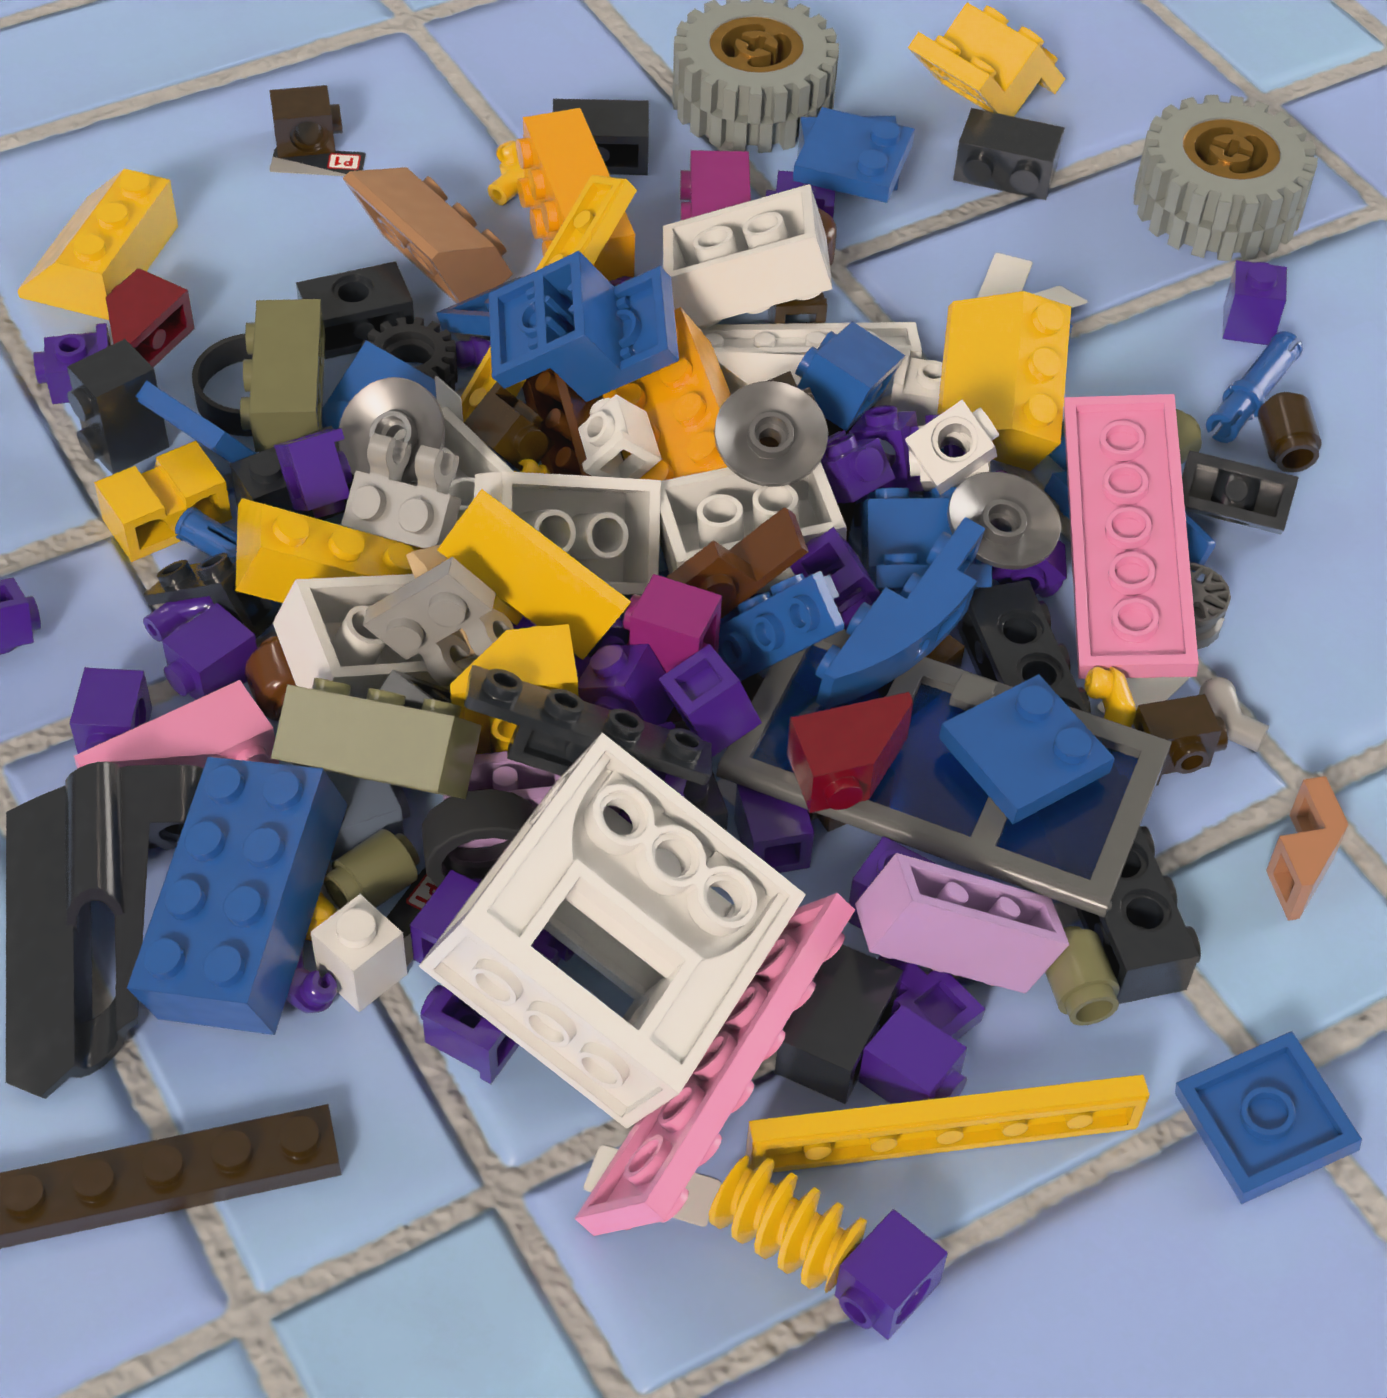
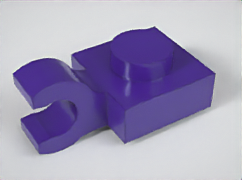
M878 957V960L903 970L899 995L894 1000L892 1014L903 1004L955 1040L961 1038L981 1022L985 1008L950 973L933 970L926 975L916 964L893 958Z

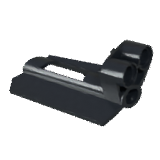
M113 762L90 763L69 774L65 780V786L33 798L6 812L7 1084L46 1099L69 1077L82 1078L104 1067L123 1046L128 1030L138 1024L139 1000L127 989L143 943L148 850L156 847H161L166 851L176 848L204 768L193 765H134L120 767L119 764ZM92 900L105 903L115 915V998L110 1006L95 1018H93Z

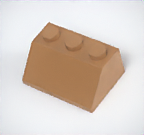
M407 167L350 171L343 177V180L381 235L456 304L503 284L513 275L502 258L507 252L502 242L489 229H485L482 233L475 229L477 226L476 221L461 204L456 202L452 207L445 202L448 199L446 194L429 176L422 181Z

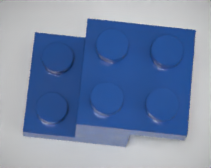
M577 251L489 293L492 378L504 389L551 368L579 396L588 402L679 361L672 280L670 275L661 266H657L614 287L580 251Z
M952 487L941 495L936 488H932L930 492H923V498H909V488L875 489V492H870L868 499L855 505L854 527H861L862 565L880 591H883L885 587L892 591H902L904 585L914 572L921 576L925 574L930 567V564L926 562L927 557L938 537L943 532L952 536L947 511L949 501L957 487ZM975 558L965 574L977 580L975 589L992 587V566L982 564L980 560Z

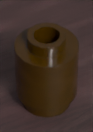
M1281 392L1270 397L1259 408L1257 414L1270 460L1276 463L1277 467L1284 472H1299L1308 469L1317 462L1322 445L1309 400L1304 395L1290 392Z

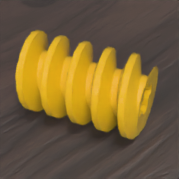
M745 1155L739 1159L720 1186L708 1213L709 1223L718 1229L725 1228L732 1223V1238L744 1244L756 1237L754 1243L756 1254L767 1259L779 1251L777 1260L780 1270L790 1274L803 1265L801 1283L812 1290L826 1281L825 1293L831 1291L837 1284L840 1265L862 1242L867 1220L860 1217L844 1230L839 1227L844 1209L842 1204L836 1202L824 1214H819L816 1212L821 1194L819 1189L813 1187L798 1200L793 1197L798 1179L797 1175L791 1172L775 1185L770 1182L775 1161L768 1157L758 1167L751 1170L748 1168L749 1156Z

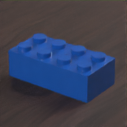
M207 757L127 989L157 1019L275 1035L348 805L323 768Z

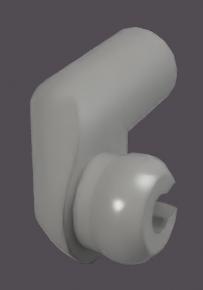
M1215 677L1205 681L1200 687L1199 695L1205 694L1214 715L1220 716L1223 719L1227 729L1228 740L1258 752L1266 737L1269 725L1242 714L1235 686L1227 678Z

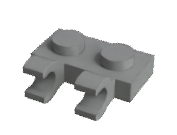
M373 433L367 449L370 474L355 471L341 526L421 548L442 544L455 526L462 501L461 498L448 495L451 482L458 469L459 456L421 445L415 459V473L418 484L417 486L401 482L411 455V444L398 441L393 437Z
M454 557L447 559L368 607L363 621V626L405 660L419 653L423 657L426 668L432 678L446 687L463 672L455 662L469 655L470 652L469 647L461 638L452 635L454 632L462 628L468 637L471 648L479 657L506 630H512L513 624L502 612L493 609L496 593Z

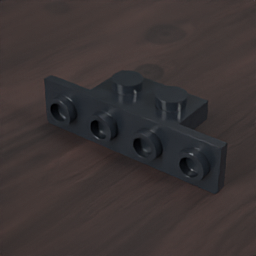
M476 665L471 667L468 675L464 706L467 709L516 724L508 745L507 759L561 776L599 735L604 733L645 767L697 784H708L712 775V745L689 730L681 728L667 729L643 721L638 715L625 709L610 710L582 701L576 694L564 689L549 690L524 682L507 670H488Z

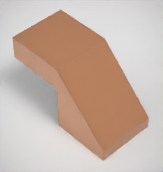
M1326 776L1304 779L1302 781L1289 815L1297 833L1279 836L1266 869L1288 921L1300 919L1333 862L1349 825Z

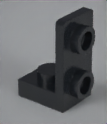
M227 553L216 554L201 563L189 564L187 560L176 561L160 570L156 575L159 581L143 594L148 605L210 596L214 605L216 603L221 605L253 632L256 639L273 624L282 606L280 602L235 591L236 557L229 558Z

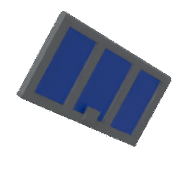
M845 629L770 667L751 702L762 723L727 747L718 763L717 777L808 810L787 755L790 718L909 692L913 700L908 738L870 799L858 802L847 809H826L815 813L881 837L885 836L892 841L1105 918L1107 911L1112 907L1111 900L1166 761L1171 741L1069 707L1114 756L1115 760L1111 772L1021 821L1012 824L939 739L941 725L945 721L1013 687L925 657L907 672L881 688L855 700L826 709L816 703L822 679L815 676L829 648L833 644L842 648L851 635L847 634Z

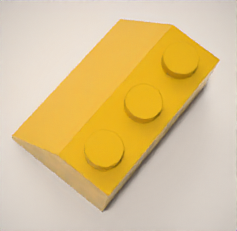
M124 168L87 196L18 289L19 298L109 320L105 297L111 293L116 285L121 284L137 268L147 271L178 227L170 179Z
M1026 291L953 301L948 306L937 415L942 414L962 399L971 412L981 407L999 433V436L992 440L997 453V457L993 460L1028 471L1035 468L1061 444L1071 306Z
M483 489L479 491L437 549V552L444 556L446 560L454 557L496 593L493 609L502 612L516 626L523 617L536 626L569 624L573 653L582 660L631 602Z
M242 498L238 504L235 591L283 603L295 579L413 574L406 555L423 548Z
M569 624L532 626L529 628L506 630L450 684L451 704L462 707L459 718L482 725L476 754L508 751V745L516 724L467 709L464 706L468 675L471 667L476 665L488 670H507L524 682L549 690L564 689L578 696V678Z

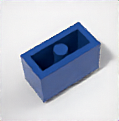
M852 321L838 334L830 331L818 349L812 346L807 351L795 371V374L801 377L797 387L801 390L810 387L824 417L847 431L868 409L882 398L906 355Z

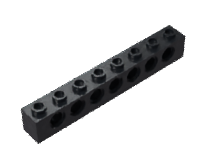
M1024 580L995 585L989 588L975 589L967 612L958 622L957 629L976 674L1011 687H1015L1039 674L1067 706L1091 714L1087 692L1083 687H1077L1070 672L1071 664L1067 648L1063 643H1057L1051 630L1049 609L1044 601H1038L1030 581ZM1113 766L1109 774L1035 813L1058 868L1089 880L1092 877L1128 786L1124 778H1118ZM1140 826L1111 900L1112 907L1107 911L1105 918L1075 907L1083 928L1095 931L1099 935L1120 987L1119 994L1117 995L1119 1004L1187 990L1196 963L1201 958L1198 936L1191 926H1185L1177 908L1178 901L1174 883L1168 875L1163 876L1154 857L1155 847L1153 838L1146 826Z

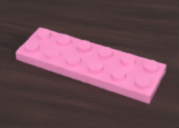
M1175 394L1064 397L1078 679H1085L1088 671L1094 667L1109 670L1111 666L1122 672L1126 678L1197 677L1199 662Z
M839 893L797 908L680 1094L635 1123L575 1217V1220L593 1236L629 1230L634 1227L657 1222L663 1223L674 1217L683 1207L689 1191L685 1188L696 1169L706 1163L719 1148L722 1141V1136L719 1134L729 1115L738 1110L752 1094L754 1083L751 1079L761 1063L771 1057L781 1046L785 1039V1032L782 1030L792 1012L800 1008L810 998L816 987V983L813 981L814 976L822 963L830 959L840 949L845 940V935L842 931L855 909Z

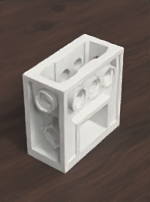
M601 733L554 783L422 960L419 967L628 1129L680 1094L806 894L604 733ZM609 806H617L623 809L629 815L632 825ZM711 887H719L725 890L731 896L734 904L732 905ZM543 928L634 999L623 1018L531 947V944Z

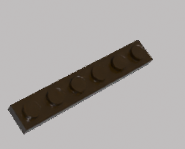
M320 1105L1 1172L0 1249L340 1176L341 1169L329 1105Z

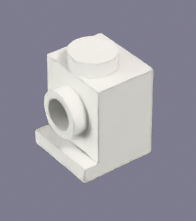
M900 348L899 352L906 356L895 373L890 406L897 407L898 412L916 411L918 426H924L925 416L937 415L943 362L909 357L910 349Z
M618 395L612 398L601 399L594 403L590 409V417L578 428L587 460L582 463L583 470L591 476L639 479L662 460L647 412ZM623 449L631 453L624 461L621 456Z

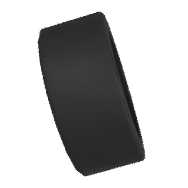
M495 789L467 791L466 800L455 797L445 799L430 810L422 823V839L427 876L437 887H439L451 870L471 880L474 878L483 880L535 808L529 800L513 792ZM497 838L507 840L489 848L468 849L458 847L479 839Z

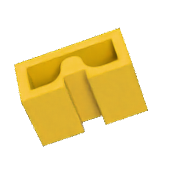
M197 441L157 456L155 467L146 472L140 473L136 466H132L94 482L102 519L131 562L180 542L181 540L176 538L175 527L180 516L190 507L198 508L202 513L221 524L232 520L226 481Z

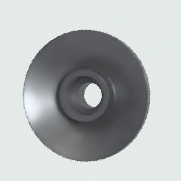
M384 378L365 386L351 399L339 425V428H342L345 439L338 441L339 450L345 454L353 475H355L356 470L370 474L367 449L373 433L394 438L399 430L405 429L406 435L403 442L411 444V455L404 469L401 482L412 485L418 481L415 473V459L420 446L424 445L440 450L443 449L446 433L445 419L436 398L422 385L405 378Z
M761 381L738 389L726 399L716 418L714 438L721 459L732 472L753 484L778 487L800 481L819 465L827 446L828 428L822 410L807 393L787 383ZM763 437H772L778 441L779 446L766 447L759 440Z
M985 472L971 476L955 489L948 505L947 517L952 534L965 517L986 528L975 558L994 567L1024 569L1037 565L1052 553L1059 540L1061 530L1060 518L1053 502L1035 484L1013 474Z

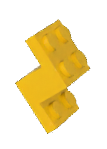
M967 2L944 36L938 35L933 41L918 32L908 46V49L939 83L989 112L1014 117L1037 84L1056 94L1065 81L1064 76L1055 66L1058 59L1042 47L1044 44L1043 39L1024 26H1021L1018 32L1007 26L1008 19L988 5L981 11Z

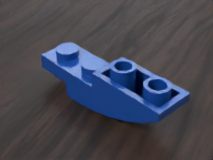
M965 517L952 536L943 532L938 537L926 560L930 567L923 576L914 572L904 585L900 595L885 587L872 606L866 602L861 604L848 625L846 633L851 635L842 648L833 644L817 668L815 676L822 679L816 700L817 704L827 709L855 700L881 688L907 672L929 655L950 634L967 612L975 590L977 580L965 573L975 560L986 528Z

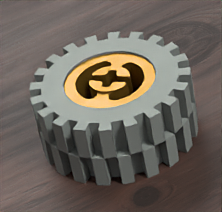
M716 0L704 3V13L697 9L688 13L687 22H680L677 27V36H674L672 104L674 110L678 109L677 118L682 125L690 123V132L698 138L705 133L710 134L709 143L721 147L725 141L732 142L733 151H746V145H758V153L771 152L772 144L777 143L780 144L783 150L795 147L796 137H799L800 117H817L821 107L829 109L834 107L839 43H836L837 35L833 28L826 29L827 20L820 14L809 18V7L799 3L793 9L788 7V0H775L774 3L763 2V0H726L725 5H720Z
M1205 95L1203 104H1198L1191 97L1181 101L1180 109L1172 104L1163 109L1161 118L1155 116L1150 124L1149 131L1147 130L1133 199L1134 205H1139L1137 214L1141 221L1151 220L1149 231L1156 237L1167 233L1169 235L1168 245L1179 250L1183 244H1187L1193 247L1191 255L1204 258L1206 251L1217 252V260L1231 261L1233 253H1240L1243 260L1256 259L1259 248L1269 255L1278 250L1280 242L1287 245L1293 239L1294 232L1298 231L1318 157H1314L1316 147L1313 140L1305 141L1307 131L1301 125L1289 127L1290 116L1282 111L1273 116L1267 113L1269 105L1259 101L1256 102L1254 107L1242 105L1244 98L1231 96L1229 103L1219 101L1218 95Z

